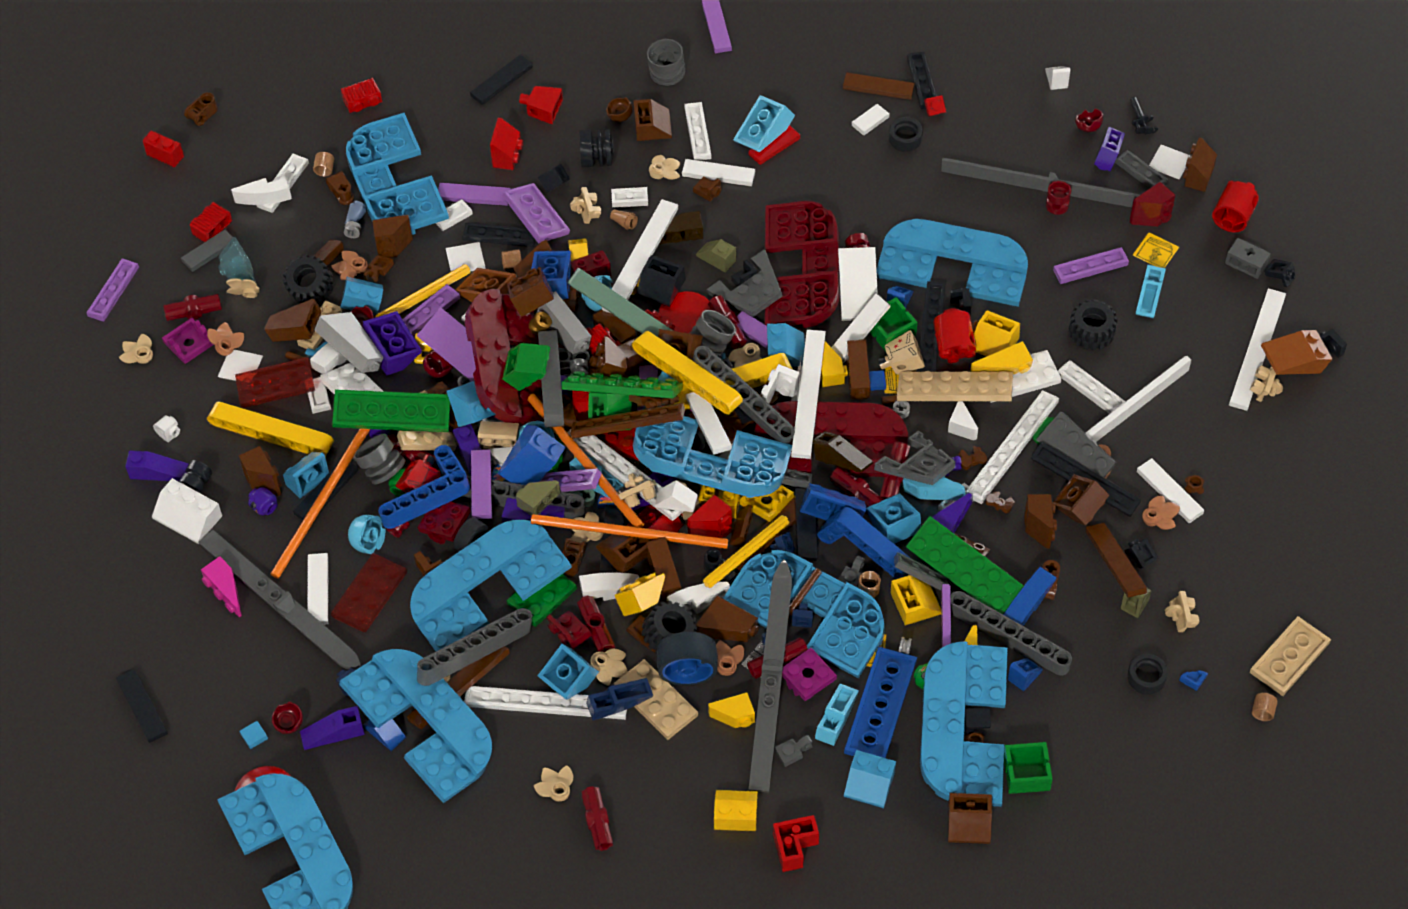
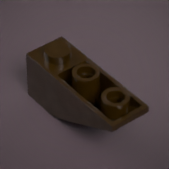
M700 211L681 213L674 217L659 245L703 239V224Z
M824 431L813 439L815 459L861 473L873 464L872 460L840 435Z

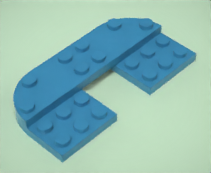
M405 113L368 123L353 133V138L346 145L348 165L371 220L409 215L411 232L414 235L416 234L415 229L449 219V214L432 175L396 186L388 167L389 164L421 155V150Z
M912 219L901 222L894 226L885 236L876 269L877 278L927 288V281H931L937 256L970 262L972 267L966 288H969L970 297L1019 307L1027 275L1028 260L1022 247L1011 238L1000 234L924 219Z
M683 416V420L636 428L633 440L634 453L639 461L652 472L743 495L748 498L771 494L781 486L792 450V445L738 430L729 459L691 450L699 424L696 419Z
M528 520L507 521L494 527L427 573L418 582L412 593L410 602L411 614L433 649L438 651L490 624L468 592L499 570L524 601L572 568V566L543 527L531 524V521Z
M772 550L771 553L763 555L760 553L743 566L723 599L758 617V624L767 629L772 580L783 559L788 563L792 578L790 603L813 573L815 567L807 560L787 551ZM822 572L801 601V603L808 604V610L824 618L808 643L807 648H812L823 660L859 678L884 639L885 624L881 608L876 600L865 591L848 582L845 584Z
M968 642L951 643L933 655L927 665L924 676L920 746L921 773L924 781L935 791V794L947 801L949 800V793L992 795V806L1001 807L1004 745L964 741L965 705L1005 708L1007 648L967 645Z
M390 649L373 655L371 661L341 679L339 685L377 728L413 705L436 731V734L406 753L404 759L444 803L475 782L484 773L492 752L490 734L483 722L444 679L429 686H424L417 682V663L423 657L402 649Z
M266 774L255 778V782L217 799L244 855L284 837L301 869L262 889L271 909H348L351 897L353 896V882L350 869L310 791L304 784L288 775Z

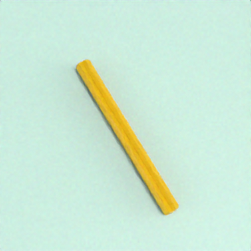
M463 264L376 314L375 318L396 311L398 314L435 294L446 284L450 285L468 275L470 268L467 264Z
M781 515L703 579L705 587L712 588L789 524L788 518Z

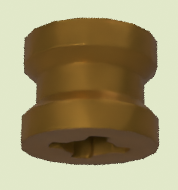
M538 312L529 322V329L538 335V331H546L551 326L552 320L547 313Z

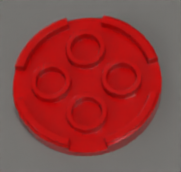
M679 292L670 307L661 304L659 314L662 316V321L666 322L668 320L676 326L675 331L690 333L701 313L705 310H711L708 305L710 301L703 295L695 292Z

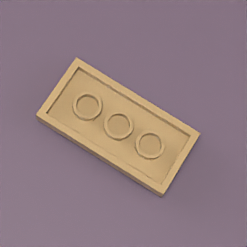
M1297 616L1255 663L1250 673L1281 696H1284L1330 644L1331 639Z
M644 659L614 682V685L647 678L653 697L634 707L669 740L698 716V711L668 682L664 681L659 676V673Z

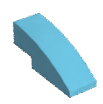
M1147 265L1136 315L1154 318L1165 275V268Z
M839 684L817 727L815 739L832 746L835 745L859 690Z

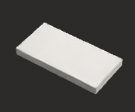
M875 247L838 248L841 321L854 320L875 294L878 295Z

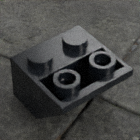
M651 255L643 267L636 292L637 296L670 307L686 280L684 266Z

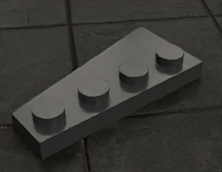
M1060 412L1036 439V441L1043 442L1104 478L1117 464L1064 412Z

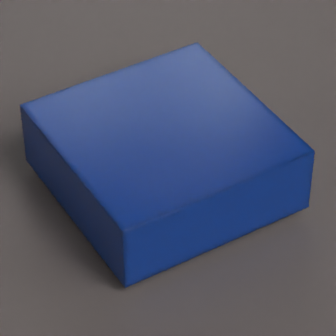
M884 370L870 371V391L886 390Z

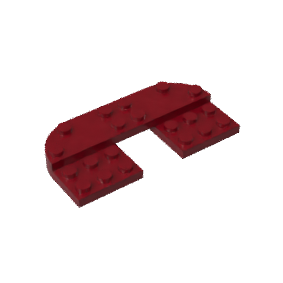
M799 201L765 205L766 253L802 249V275L776 277L783 296L765 308L766 326L767 324L786 323L788 325L803 324L804 328L816 326L829 318L838 306L840 300L839 229L834 214L830 210L825 209L820 203Z
M490 289L477 295L465 314L467 340L471 341L476 368L473 376L477 396L485 409L489 408L496 414L495 418L505 423L525 425L532 421L544 422L541 415L527 400L531 394H535L543 403L541 379H538L521 391H518L502 379L510 345L517 346L520 343L539 345L538 335L529 329V322L535 316L534 310L521 317L510 300L509 294H501L500 289Z
M787 401L772 406L795 429L798 401ZM817 402L813 438H816L824 431L840 435L844 439H850L851 445L873 461V464L862 473L850 470L852 476L884 477L883 472L874 470L875 463L884 456L890 458L894 442L908 445V431L903 419L895 411L884 405L875 403ZM767 419L769 424L776 423L773 419ZM756 424V436L774 440L767 432H765L758 424ZM781 432L783 437L790 436L787 432ZM812 452L811 459L794 458L790 454L786 469L811 473Z

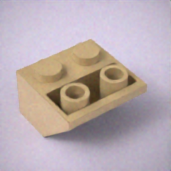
M481 421L478 431V441L481 449L514 447L520 429L519 423Z

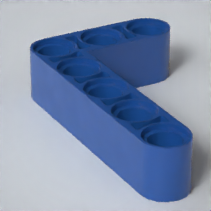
M441 445L434 450L438 468L443 474L442 477L379 507L378 512L385 528H395L469 492L470 485L466 472L449 446Z
M844 507L828 518L817 533L818 538L826 544H832L845 536L895 579L909 576V574L897 569L894 564V557L897 552L907 557L909 556L849 507Z

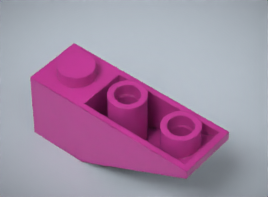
M219 556L201 569L202 581L207 588L211 587L214 590L213 593L218 600L223 599L230 613L235 612L238 617H241L232 568Z

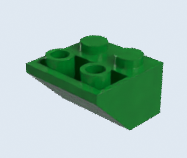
M520 343L509 350L502 379L518 391L529 387L538 379H542L546 374L550 347L548 345Z
M589 392L588 419L632 412V401H629V395Z

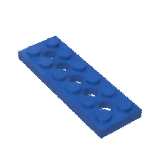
M878 647L844 754L854 756L856 750L886 758L914 672L917 657ZM893 667L896 668L898 672L895 674H890L887 672V669ZM888 684L892 689L884 691L881 686ZM882 701L887 706L885 708H878L875 704ZM878 719L881 721V724L874 726L870 721ZM872 736L875 738V742L867 743L864 738Z

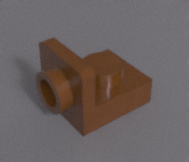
M703 176L693 187V192L711 202L721 192V180L717 178L713 182Z
M421 551L414 554L415 564L423 576L443 563L441 560H438L432 564L428 556L424 557Z

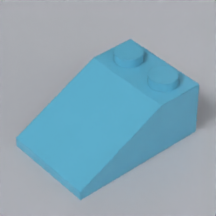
M760 95L733 140L760 152L787 130L795 114L785 105Z

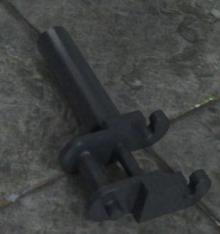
M1132 97L1130 102L1138 118L1132 121V125L1137 128L1135 130L1136 134L1144 133L1146 135L1157 132V126L1153 129L1152 126L1149 127L1145 124L1152 121L1153 116L1150 115V118H1148V115L1144 116L1137 98Z

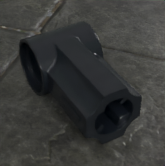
M709 549L704 555V569L708 573H712L725 562L720 551L717 549ZM733 570L720 582H728L731 586L738 573Z

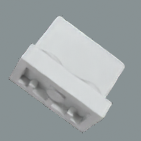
M778 364L776 370H772L769 375L768 385L765 384L762 389V398L769 404L775 391L784 396L794 397L800 372Z

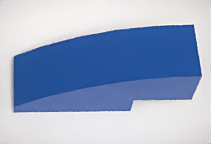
M1039 567L1004 613V616L1024 626L1033 611L1037 610L1057 577Z

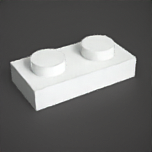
M647 187L611 189L612 207L648 206Z

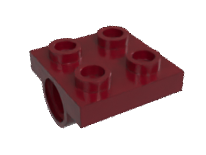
M448 502L427 512L417 528L419 532L428 534L429 538L436 543L444 544L446 540L453 542L460 527L469 516L470 508L454 502Z

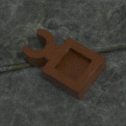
M377 255L368 265L369 270L364 272V279L367 281L371 277L372 282L376 283L379 275L385 276L394 265L393 259Z

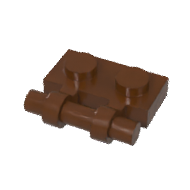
M629 395V401L637 403V406H645L647 409L664 405H673L679 402V396L661 398Z

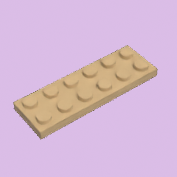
M900 372L897 401H1012L1013 372Z

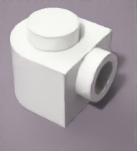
M165 415L153 425L156 433L167 442H170L180 433V429L177 427L178 423L172 416L168 417Z

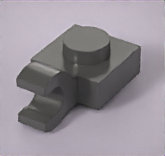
M857 555L852 568L846 566L838 580L845 584L848 582L858 588L859 576L862 574L860 571L865 565L863 563L865 558Z
M809 735L802 737L797 743L792 738L776 746L775 752L784 767L803 758L802 752L813 747L811 744L812 740Z

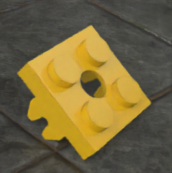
M781 485L771 494L753 498L742 496L739 502L743 507L752 505L753 513L771 522L794 498V492ZM770 496L773 499L770 504L761 502L763 497Z

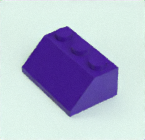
M397 311L363 321V329L383 356L380 366L386 375L404 370L422 353L420 346Z

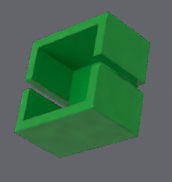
M897 297L887 302L891 307L870 331V334L874 338L876 337V341L885 352V345L910 330L914 336L917 333V321L908 311L906 312V308Z
M1046 742L1005 745L1004 766L1005 773H1007L1006 779L1009 794L1050 791L1053 779L1050 763H1048L1049 755Z

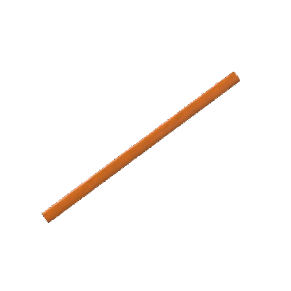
M531 394L527 400L544 419L543 403L535 394ZM562 426L551 427L585 469H598ZM601 474L598 485L634 527L642 528L644 523L628 507L625 500H620L619 493Z
M370 429L358 430L270 573L274 578H280Z
M532 514L531 524L654 540L665 537L666 541L724 549H727L728 539L537 514Z

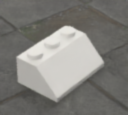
M173 478L160 492L152 515L154 520L197 544L222 517L217 502Z

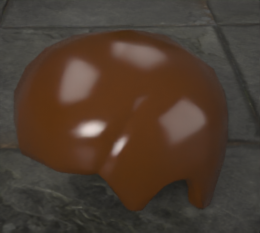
M627 97L616 98L608 103L606 112L611 120L623 122L632 115L633 107Z

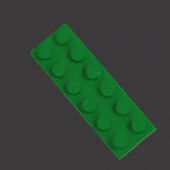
M576 371L562 381V390L674 398L683 390V382H677L676 379L660 381L656 377L640 379L639 376H629L628 378H622L619 374L603 376L602 373H592V375H585V372Z
M335 389L332 426L334 428L448 432L450 400L448 394Z
M929 516L906 546L908 550L968 595L1003 615L1024 587V585L931 516Z

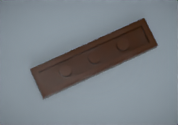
M846 72L843 89L911 100L915 83Z

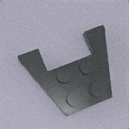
M765 250L751 258L752 263L760 272L732 291L719 280L707 289L708 294L712 297L723 296L726 302L734 305V308L752 317L781 298L783 295Z
M917 431L908 438V445L918 449L917 453L902 464L884 456L875 463L874 470L934 485L955 468V461L941 449L937 450L930 439H924L923 433Z

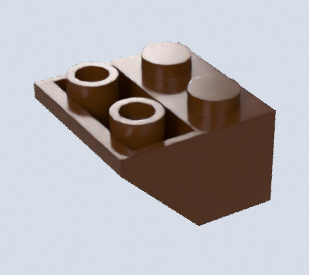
M652 99L633 100L637 141L672 138L668 108Z
M1199 137L1197 144L1193 143L1190 154L1193 155L1188 156L1185 166L1188 168L1185 169L1183 178L1186 179L1185 187L1205 192L1215 167L1217 154L1203 138Z
M541 267L530 269L526 275L520 278L516 277L508 284L510 300L521 317L554 299L553 291Z
M605 336L603 341L598 343L595 355L591 356L589 360V366H591L589 375H592V373H602L603 376L619 374L622 377L626 371V355L609 337Z
M258 446L238 455L244 476L252 490L266 487L275 496L281 495L279 487H282V484L278 478L279 473L275 465H271V459L267 451L263 452L261 447Z
M1027 494L1024 512L1025 532L1045 548H1050L1051 541H1055V530H1057V520L1053 516L1055 514V502H1052L1051 494Z
M612 534L596 545V548L619 573H625L647 557L646 543L652 540Z
M949 793L948 842L990 844L992 795Z

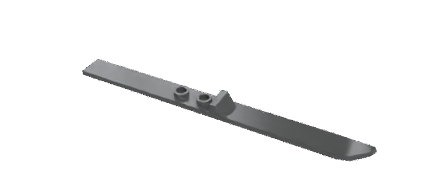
M942 159L941 172L1048 192V187L1052 182L1064 181L1070 185L1071 196L1131 208L1134 199L1140 196L1135 193L1060 180L1053 172H1050L1049 177L954 159Z
M212 530L198 542L215 558L221 556L232 568L235 576L339 666L345 669L352 667L354 670L361 667L357 654L347 644L294 600L288 591L285 592L217 532Z
M783 559L774 573L771 586L748 791L769 793L792 589L791 573L785 559Z

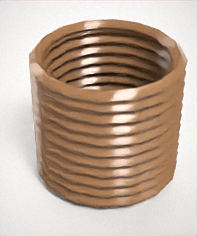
M328 152L317 153L313 166L314 173L323 177L331 175L335 160L334 156Z
M519 249L501 252L504 271L512 270L521 261Z
M874 571L863 572L859 576L858 588L873 598L876 597L880 591V576ZM873 582L876 586L868 588L863 583Z
M1268 693L1257 694L1252 708V715L1261 721L1272 720L1278 702L1277 698Z

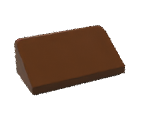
M329 240L314 256L320 258L328 266L344 250L343 242Z
M748 505L738 512L729 542L730 545L741 547L745 544L753 516L752 505Z

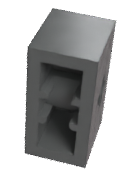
M1237 238L1227 253L1225 264L1258 279L1268 265L1271 253Z

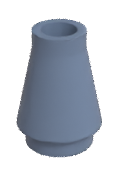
M353 201L349 206L345 224L349 221L358 223L366 213V205L360 201Z

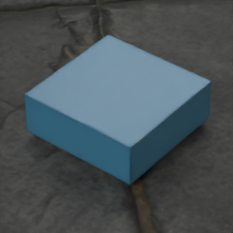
M258 721L239 731L250 749L268 739Z

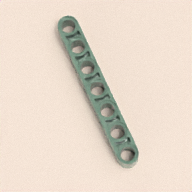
M580 268L576 269L567 282L571 287L641 334L649 331L658 337L659 329L672 330Z

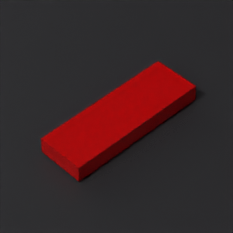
M789 125L785 132L762 151L749 150V156L761 165L798 141L800 134Z

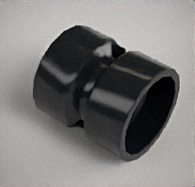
M192 460L178 482L201 493L204 488L203 484H206L212 475V470L206 464Z

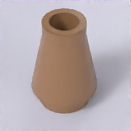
M614 209L610 215L612 220L626 230L634 229L638 222L637 216L631 212Z

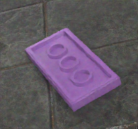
M534 183L503 191V198L538 243L569 234L570 229Z
M440 308L416 336L472 382L474 381L473 373L476 368L471 341L467 340L466 328L444 309Z

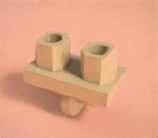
M582 187L581 195L573 198L570 208L578 214L581 213L584 223L589 224L591 218L600 217L601 208L600 206H592L596 205L597 202L596 193H588L587 187Z
M1261 365L1256 370L1254 376L1261 379L1262 382L1255 379L1250 387L1252 392L1258 394L1256 400L1259 402L1263 400L1265 395L1275 396V394H1280L1283 390L1282 384L1279 383L1280 380L1274 379L1276 373L1273 367L1268 369Z
M634 473L628 475L629 481L625 482L624 485L626 488L630 486L633 488L618 494L620 500H625L628 507L633 508L640 504L637 497L638 493L642 492L646 501L657 497L654 488L657 484L655 480H648L639 485V482L644 480L643 476L636 477Z
M1179 591V595L1169 602V606L1165 608V614L1168 617H1172L1173 621H1176L1178 632H1184L1187 628H1195L1199 624V617L1196 614L1190 613L1195 608L1194 598L1187 597L1185 591Z

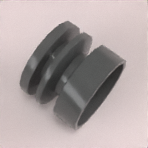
M661 39L652 43L647 51L652 80L664 86L680 82L686 72L682 46L673 39Z
M705 310L699 316L696 325L690 333L703 335L701 346L708 347L720 358L727 344L730 343L735 335L736 328L721 313Z
M379 434L371 438L353 456L361 469H366L365 474L367 477H370L369 479L373 484H380L388 480L405 464V459L397 449H393L394 445L386 434Z

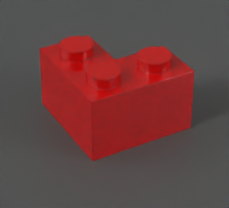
M814 815L773 823V837L782 872L803 868L804 857L801 848L819 845V831Z

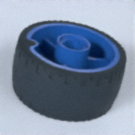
M680 632L669 635L659 642L657 647V668L659 676L664 681L682 686L697 685L707 682L716 675L718 655L715 641L711 637L697 632Z

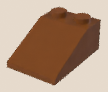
M476 268L455 291L473 302L477 295L490 289H500L501 294H509L508 284L516 278L515 273Z
M1301 330L1261 344L1276 375L1320 374L1332 360L1317 330Z

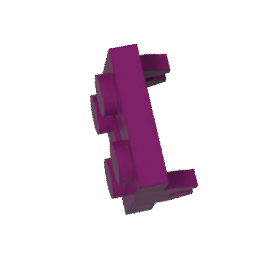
M190 318L162 337L163 343L184 364L214 345L207 337L205 326L201 325L199 320L195 321L193 318ZM186 339H193L194 344L192 346H185L184 341Z
M812 648L785 665L782 671V677L786 680L789 690L793 689L794 695H800L804 701L837 679V675ZM806 668H811L814 671V675L806 678L803 676L802 671Z

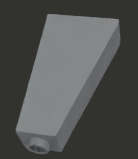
M553 292L554 299L537 310V313H547L552 320L551 326L546 331L557 330L558 343L572 354L589 349L591 335L557 292Z
M352 312L322 315L319 317L314 330L362 373L378 371L383 356Z

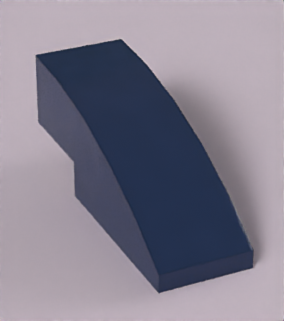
M647 678L610 686L607 691L588 695L586 704L593 721L632 708L652 698L653 693Z

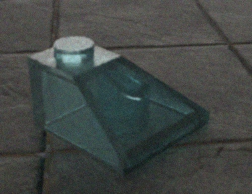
M236 237L232 238L219 255L220 265H218L221 274H225L228 280L233 278L242 281L248 279L256 283L250 260Z

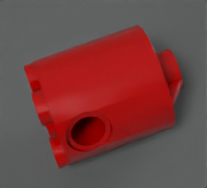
M1229 181L1212 212V218L1218 227L1232 233L1243 231L1246 228L1259 201L1255 186L1250 182Z
M950 308L934 318L933 323L940 358L947 359L948 363H956L961 358L976 356V344L971 317L968 312Z

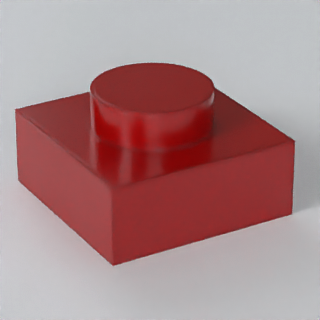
M942 95L924 99L928 117L946 112Z

